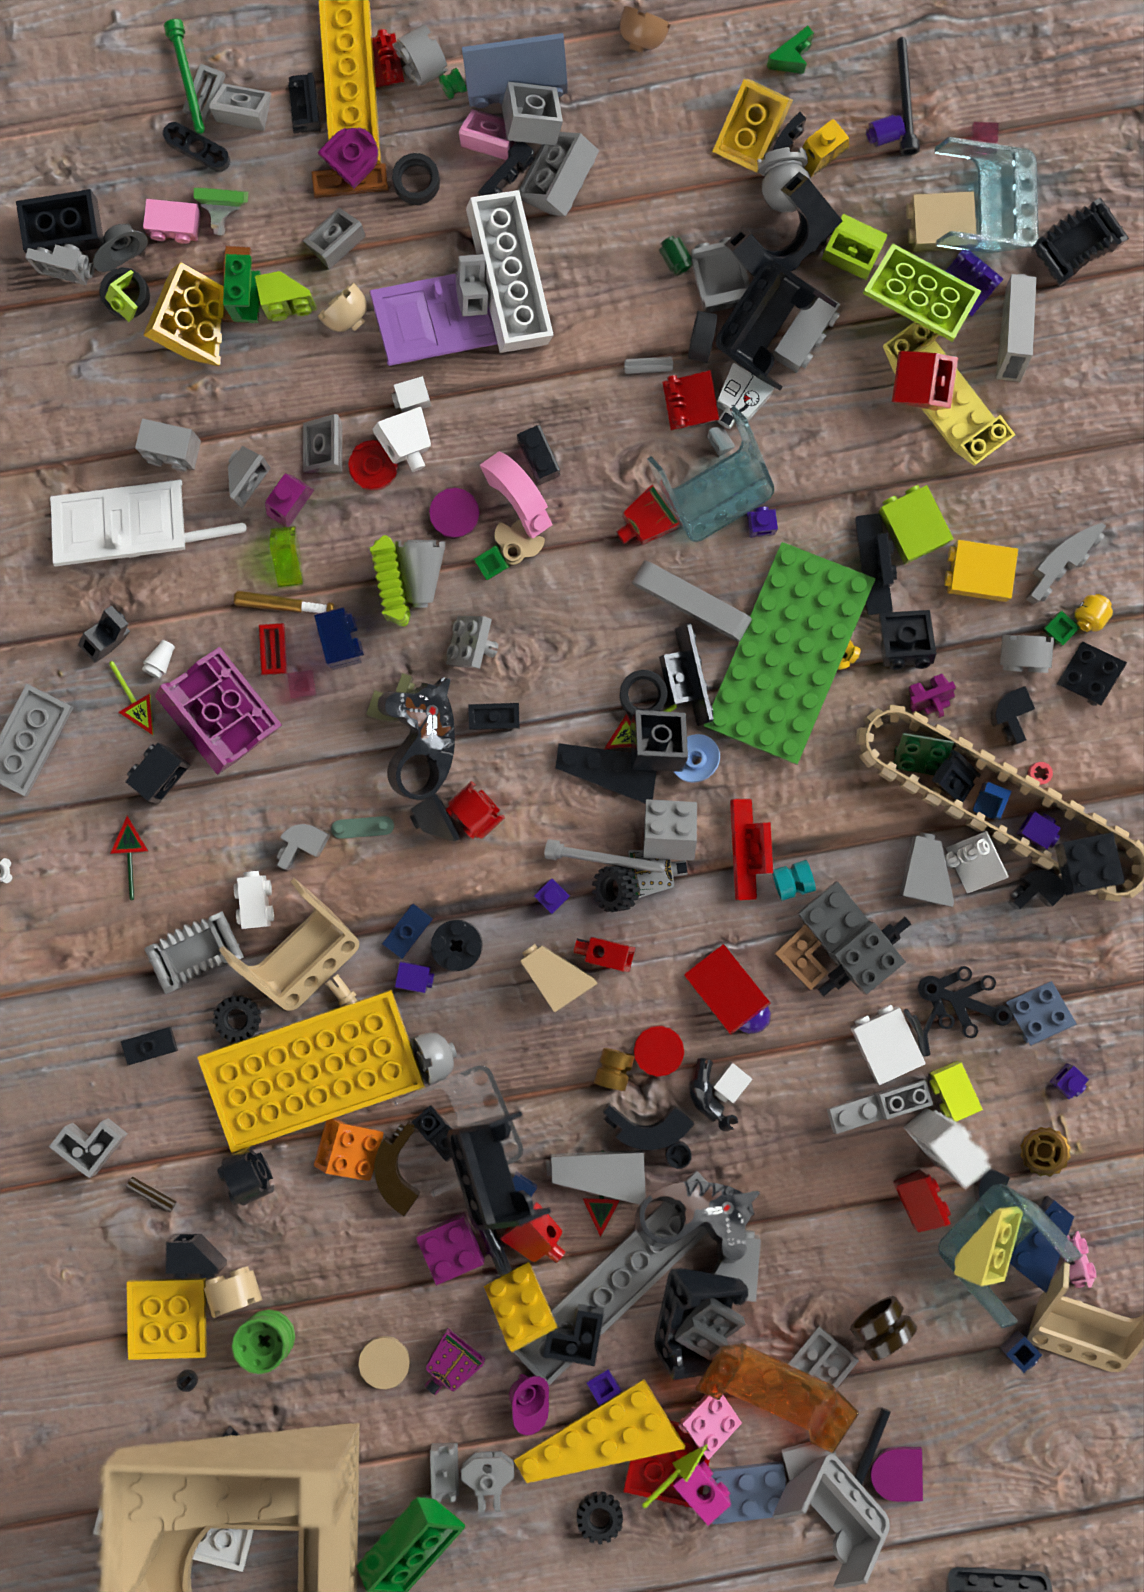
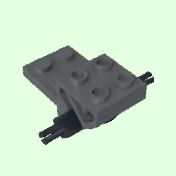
M835 881L797 913L826 949V953L838 966L828 974L829 980L817 988L823 997L835 987L839 990L849 981L863 994L867 995L906 963L893 944L900 940L899 934L911 926V922L904 916L894 926L889 924L883 930H880L875 922L867 919L838 881Z

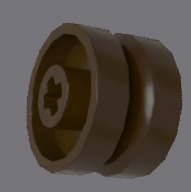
M895 1296L886 1297L870 1306L855 1319L850 1327V1331L859 1342H865L864 1350L873 1361L886 1358L899 1350L917 1331V1325L909 1315H902L904 1307Z

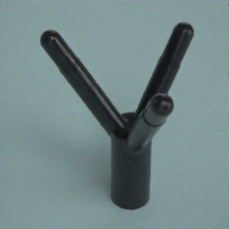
M941 1000L936 1001L924 1030L917 1015L912 1016L908 1009L903 1011L917 1033L919 1049L923 1057L931 1055L928 1032L941 1005Z

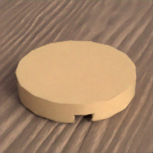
M380 1336L373 1338L365 1345L360 1354L358 1365L361 1376L368 1384L379 1389H389L396 1387L406 1377L409 1371L410 1357L407 1348L394 1337Z

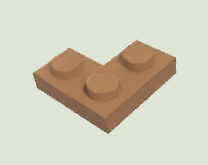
M806 924L798 929L774 953L809 990H812L829 973L812 955L821 943Z

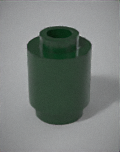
M670 236L661 242L662 247L659 249V252L671 272L678 276L692 268V257L680 237Z

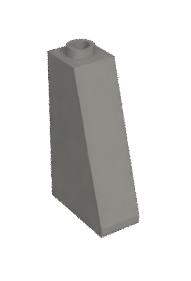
M1011 274L1005 288L996 379L1021 382L1033 356L1036 277L1024 274Z
M643 1150L551 1154V1161H546L547 1176H552V1183L639 1205L646 1199Z

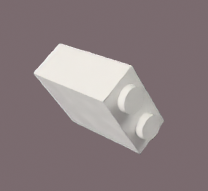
M887 1005L877 1010L878 1015L872 1018L866 1015L855 1020L856 1025L850 1027L874 1081L878 1085L926 1064L899 1007L893 1008L892 1005Z

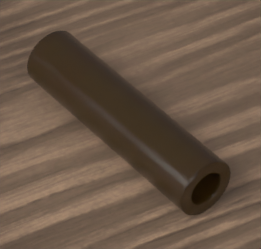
M133 1176L126 1186L129 1190L171 1213L177 1201Z

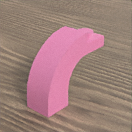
M499 451L480 464L488 484L499 490L509 500L529 537L535 538L552 526V522L545 510L548 506L530 477L513 459Z

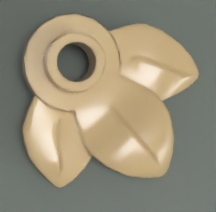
M520 519L511 527L499 522L495 530V540L501 547L500 552L509 565L519 564L524 557L536 556L545 542V539L540 536L535 538L529 537ZM509 549H516L517 555L515 557L509 556Z

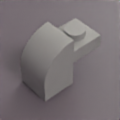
M484 254L458 257L456 291L462 316L487 315L488 291L484 282Z
M306 824L294 825L288 828L280 838L289 843L287 846L283 845L277 855L279 860L277 865L285 870H290L300 849L315 857H319L331 835L319 828Z

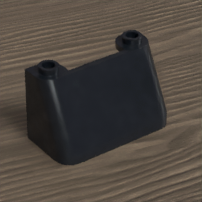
M675 1268L669 1271L654 1336V1346L657 1355L673 1380L729 1372L730 1363L733 1360V1349L730 1345L713 1359L708 1360L676 1341L675 1334L689 1314L697 1306H700V1303L705 1299L714 1298L732 1309L733 1303L735 1305H743L748 1298L749 1289L741 1279L685 1268Z

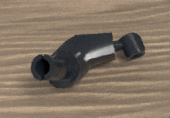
M698 1058L695 1077L689 1082L691 1099L696 1109L712 1122L718 1120L720 1130H734L731 1125L737 1124L738 1118L735 1115L724 1116L722 1114L724 1107L713 1096V1087L709 1082L713 1062L708 1059L707 1063H705L706 1058Z

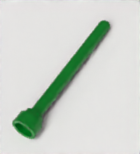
M171 19L163 25L165 34L174 45L195 132L202 134L205 128L183 44L184 24L180 19Z

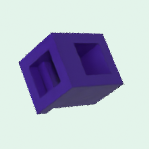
M758 507L754 509V512H747L750 538L776 534L778 530L776 509L769 510V507Z
M1066 1063L1049 1082L1067 1099H1070L1074 1096L1078 1097L1084 1092L1087 1087L1085 1084L1089 1079L1074 1065Z

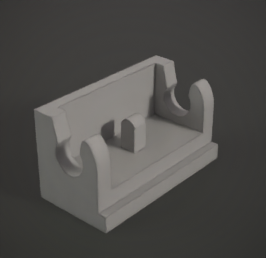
M432 1443L430 1450L432 1499H436L439 1503L441 1499H449L450 1502H454L456 1496H459L458 1443Z

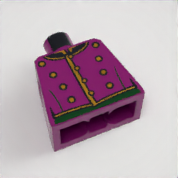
M447 1328L427 1362L425 1369L432 1376L424 1386L434 1395L444 1385L454 1392L484 1365L485 1357Z

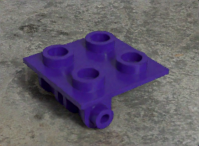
M966 247L957 255L956 259L945 271L981 291L968 314L971 317L1003 281L999 274Z

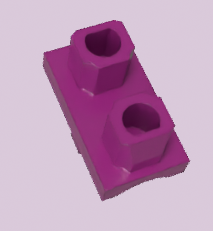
M943 674L930 679L933 689L926 692L921 683L909 686L908 692L912 713L924 710L926 715L935 712L938 718L944 717L943 709L950 707L949 700L955 698L954 690L956 686L953 681L948 682Z

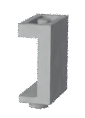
M731 237L721 239L719 243L712 245L701 243L691 251V262L704 312L712 313L735 307L750 285L746 269L724 245Z

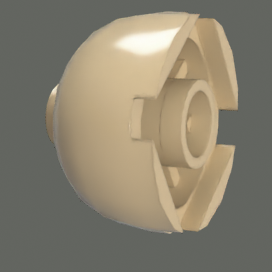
M353 282L329 303L326 310L323 309L317 317L328 328L336 332H344L350 328L355 331L365 322L362 317L367 311L366 298L359 287Z

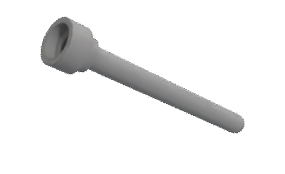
M548 839L545 846V859L556 861L557 859H562V857L657 873L665 871V865L660 862L564 847V844H561L558 840Z

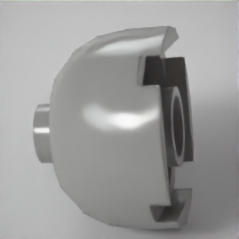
M431 1032L411 1038V1046L414 1055L417 1054L418 1066L424 1082L432 1085L447 1078L454 1067L453 1058L457 1057L453 1043H447L443 1036Z

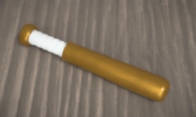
M236 591L233 602L237 606L302 613V611L326 614V617L332 618L334 615L335 604L331 602L327 605L303 602V600L245 591Z

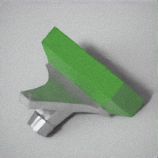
M198 187L194 188V199L209 211L213 233L224 235L225 218L248 202V192Z

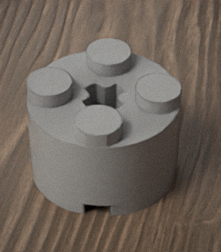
M424 24L400 37L393 44L399 58L402 57L406 64L403 67L406 76L410 81L413 80L417 86H423L448 71L445 68L447 66L446 59L436 39H429L427 35L431 31Z
M1002 635L1000 665H1003V670L1023 671V666L1028 667V672L1048 673V668H1052L1054 637Z

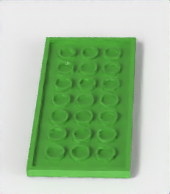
M781 542L751 613L752 621L737 646L712 705L714 720L704 724V727L798 765L874 585L875 578Z

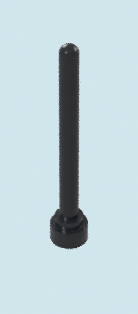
M899 37L897 39L902 117L905 126V135L902 137V141H900V154L910 156L920 152V140L914 134L907 40L905 37Z

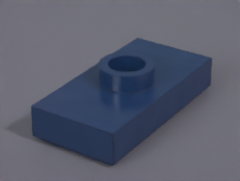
M413 903L382 944L403 959L433 918Z

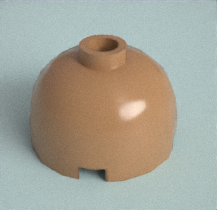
M624 6L620 19V32L623 39L630 43V49L643 53L644 49L653 50L664 42L671 24L650 13L638 12L636 8Z

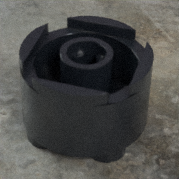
M464 920L445 922L437 928L431 940V952L435 961L441 967L450 971H463L470 968L479 960L483 950L481 933L473 924ZM453 939L463 941L461 945L463 950L461 952L451 949Z
M253 1145L224 1158L222 1166L217 1168L220 1179L226 1182L230 1190L228 1191V1196L233 1205L240 1204L245 1206L274 1191V1185L271 1187L269 1185V1180L273 1179L269 1165L261 1152L256 1154L253 1151L256 1149Z

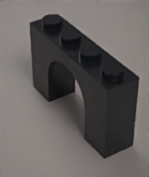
M798 172L780 189L796 208L800 218L798 233L789 245L779 250L764 249L756 238L743 226L724 244L753 278L761 266L771 260L789 271L796 270L801 261L808 254L817 250L819 244L827 236L832 235L835 228L843 222L810 179L801 172Z

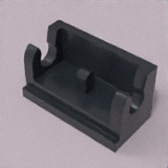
M313 72L289 77L288 89L294 134L321 131L316 82Z

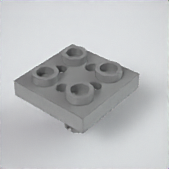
M457 616V620L453 625L451 645L447 650L446 664L453 667L480 669L483 654L491 658L494 657L497 651L489 648L498 649V643L487 640L492 619L484 616Z

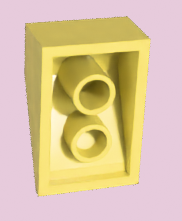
M1015 1206L997 1209L960 1249L954 1262L956 1266L954 1275L979 1286L1004 1282L1024 1207Z

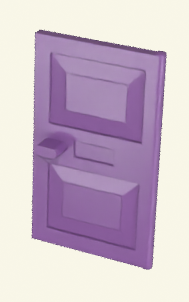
M456 274L374 289L369 292L388 366L498 344L489 305L487 315L462 316L457 298Z

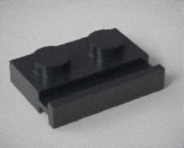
M951 750L950 753L952 755L950 759L944 760L941 767L937 769L932 781L953 801L957 799L964 802L975 785L973 783L976 777L979 778L981 774L960 753Z

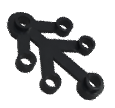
M960 966L955 972L940 979L935 976L922 978L918 984L919 995L924 1000L931 1001L933 1007L936 1001L941 1000V998L950 1001L961 1023L962 1034L967 1038H975L978 1035V1027L971 1022L965 1007L990 1016L992 1022L996 1025L1006 1026L1012 1020V1011L1007 1006L997 1005L992 1007L969 998L983 990L990 991L995 988L996 980L990 975H984L979 981L955 992L945 989V987L959 980L963 982L969 981L972 977V971L969 967ZM962 969H966L968 972V976L964 979L960 977ZM986 978H989L992 982L988 988L983 984ZM929 984L935 985V991L933 993H929L927 991V986ZM941 1000V1005L937 1012L938 1025L943 1029H951L955 1023L954 1018L947 1014ZM1001 1011H1005L1007 1014L1006 1019L1003 1021L998 1017ZM944 1017H949L950 1019L948 1026L942 1024ZM968 1026H972L974 1028V1033L972 1035H967L966 1028Z

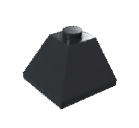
M438 794L432 795L411 808L413 815L410 816V819L416 830L421 828L425 833L456 843L462 841Z

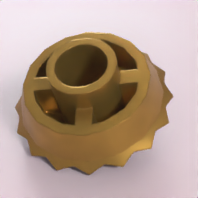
M1039 1127L1037 1130H1031L1029 1135L1024 1137V1142L1020 1145L1022 1150L1020 1156L1024 1161V1165L1029 1168L1031 1173H1037L1040 1177L1044 1175L1051 1177L1053 1174H1060L1061 1170L1067 1167V1161L1071 1158L1069 1154L1071 1147L1067 1144V1138L1063 1137L1060 1131H1055L1051 1127Z

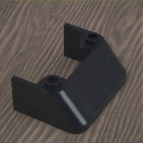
M767 261L761 266L716 337V346L755 377L781 390L783 386L768 376L775 359L773 353L767 347L794 306L801 310H807L815 304L818 298L834 308L838 303L777 262Z
M521 1111L496 1115L451 1129L447 1133V1143L472 1225L478 1230L518 1227L551 1213L550 1208L534 1209L531 1196L523 1190L516 1191L501 1141L509 1138L511 1131L509 1121L523 1116Z
M955 1567L949 1571L946 1581V1592H1053L1049 1577L1040 1571Z

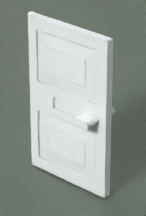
M182 480L50 496L53 565L63 566L185 550Z

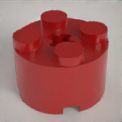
M470 781L448 802L449 807L446 811L454 820H461L465 825L463 830L470 838L483 839L505 819V816H498L497 813L500 811L498 806L482 789L479 792L473 789L476 784Z

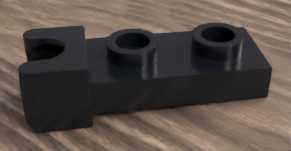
M516 142L508 151L509 158L478 191V196L502 193V189L507 183L512 184L517 179L519 170L524 172L535 159L532 156L534 150L525 142Z

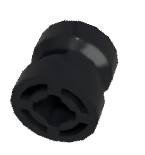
M677 1141L665 1150L666 1159L671 1167L683 1169L690 1164L692 1153L685 1142Z

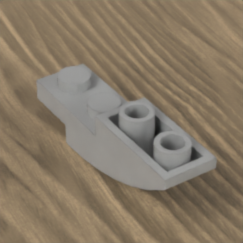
M1100 523L1080 531L1051 551L1032 572V574L1039 578V581L1026 597V600L1033 605L1040 600L1044 602L1052 592L1050 586L1053 581L1056 580L1058 582L1066 573L1067 569L1064 566L1069 570L1077 566L1082 567L1090 556L1087 553L1091 546L1096 547L1103 539L1104 534L1101 532L1106 525Z
M922 1080L848 1100L846 1103L827 1108V1113L833 1133L838 1134L882 1119L888 1120L931 1106L933 1103L927 1082Z

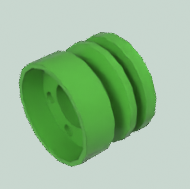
M270 1309L258 1311L243 1323L235 1333L232 1344L234 1358L248 1372L263 1374L272 1371L282 1363L294 1347V1327L288 1317L279 1311ZM266 1335L270 1336L268 1342L263 1340Z

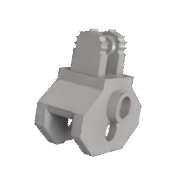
M502 1451L474 1452L462 1464V1481L475 1490V1496H478L479 1513H485L486 1501L484 1500V1495H494L493 1509L495 1512H501L500 1495L502 1488L514 1478V1461Z

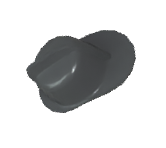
M117 224L110 227L104 234L102 246L94 255L93 266L97 271L108 272L138 256L145 250L148 244L146 235L143 232L134 231L129 224Z

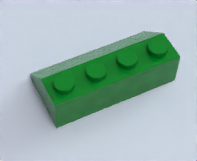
M416 1497L356 1565L366 1592H408L466 1528L465 1524L436 1499Z

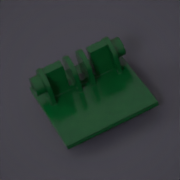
M903 733L899 746L894 748L895 758L893 763L897 765L896 769L935 776L937 769L941 767L944 760H948L954 741Z

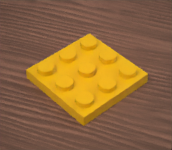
M205 1278L127 1281L128 1360L205 1358L207 1356Z

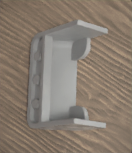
M835 1455L822 1456L786 1485L772 1517L776 1520L804 1514L809 1504H811L837 1533L833 1541V1552L842 1566L833 1586L839 1589L867 1584L889 1532L890 1523L888 1516Z

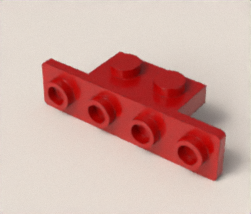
M731 799L730 812L735 900H756V874L773 873L771 822L753 823L751 799Z

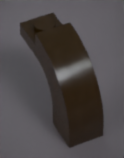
M408 1121L406 1126L399 1125L392 1135L396 1139L395 1141L385 1136L378 1148L374 1164L375 1180L382 1197L390 1207L404 1217L421 1193L402 1177L398 1168L399 1153L416 1129L410 1121Z

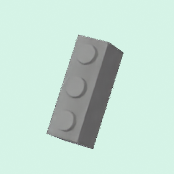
M818 298L811 308L800 310L774 350V359L798 373L801 366L806 369L813 358L810 352L814 346L818 348L821 346L827 336L823 332L828 325L833 327L840 314L837 310L840 304L838 303L834 308Z

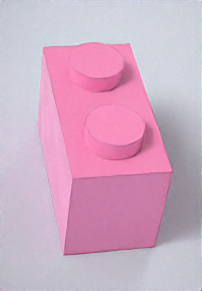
M146 199L143 229L148 237L156 241H165V238L175 239L176 242L184 244L190 243V241H198L201 212L197 204Z

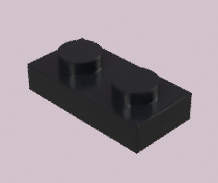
M519 703L468 704L469 730L520 729Z

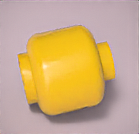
M1101 594L1088 595L1082 600L1074 612L1080 629L1089 632L1090 630L1100 631L1104 628L1113 615L1112 604L1109 599Z

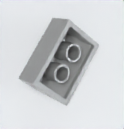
M560 132L556 145L545 144L541 146L519 189L521 200L550 215L566 216L572 208V203L582 188L599 150L581 133Z

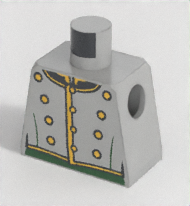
M643 850L628 851L630 858L660 862L665 865V871L662 873L630 869V872L634 871L636 874L633 879H638L639 883L635 884L636 887H640V892L635 893L639 898L673 888V877L688 875L686 860L671 862V859L643 858Z

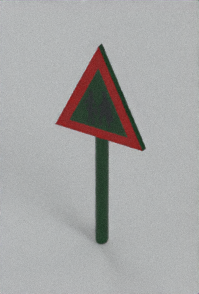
M126 816L110 854L127 853L129 899L134 900L132 853L149 851L129 817Z
M599 1195V1199L583 1198L601 1238L620 1200L604 1199L603 1195Z

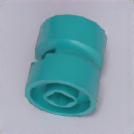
M807 860L792 864L790 869L787 866L773 869L772 875L781 901L794 898L797 892L804 895L816 891L814 877Z

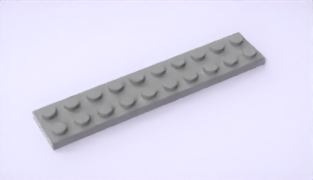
M697 1170L684 1181L707 1182ZM663 1202L645 1219L648 1229L654 1235L661 1238H672L678 1233L680 1228L679 1216L681 1213L677 1212L674 1204L671 1205ZM699 1226L675 1244L663 1248L647 1244L639 1236L637 1230H633L551 1309L557 1326L574 1329L578 1304L604 1309L601 1336L708 1233L706 1228ZM545 1334L515 1350L514 1353L535 1376L545 1378L550 1385L572 1363L543 1358L547 1335Z

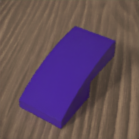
M609 1369L587 1382L599 1406L623 1392Z

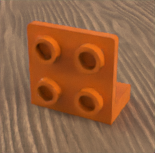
M337 1118L326 1120L313 1166L326 1174L370 1181L374 1171L375 1157L384 1133L380 1130L349 1125Z

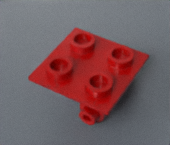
M386 29L378 30L376 37L372 38L376 88L405 82L400 58L393 48V44L397 42L395 33H387Z
M711 370L677 378V375L667 377V381H662L671 431L719 420Z

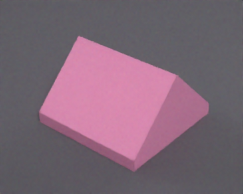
M472 109L459 131L461 147L504 160L509 158L508 151L513 146L514 141L507 140L504 118Z

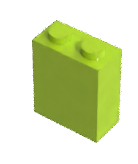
M919 485L913 486L905 491V496L897 499L896 495L882 502L884 506L878 511L904 565L954 540L928 485L922 488Z

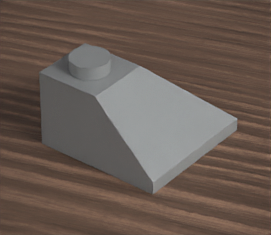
M244 446L232 453L229 458L230 464L228 465L230 497L240 508L245 506L271 469L264 457Z

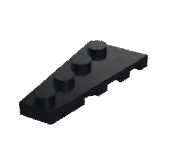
M558 744L555 769L643 804H646V799L653 800L657 771L632 769L630 752Z

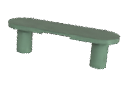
M387 816L342 819L332 824L331 831L336 838L340 839L388 835L394 829V822Z

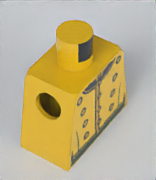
M834 119L808 137L802 146L806 150L808 161L804 168L811 177L849 149V137ZM810 153H814L815 159L811 157Z

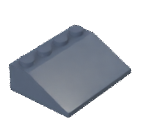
M563 33L462 47L470 107L485 108L489 104L495 103L502 105L508 82L557 87L558 97L568 93Z

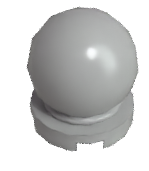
M789 147L765 153L763 161L761 159L757 160L759 174L765 176L762 180V194L765 202L773 210L779 212L796 211V208L780 189L798 172H801L810 179L808 172L803 168L808 164L806 150L799 148L798 152H790Z

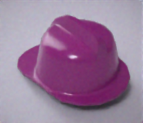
M519 1374L518 1379L510 1387L509 1401L512 1405V1420L515 1429L519 1433L533 1435L540 1431L548 1419L549 1384L545 1378Z

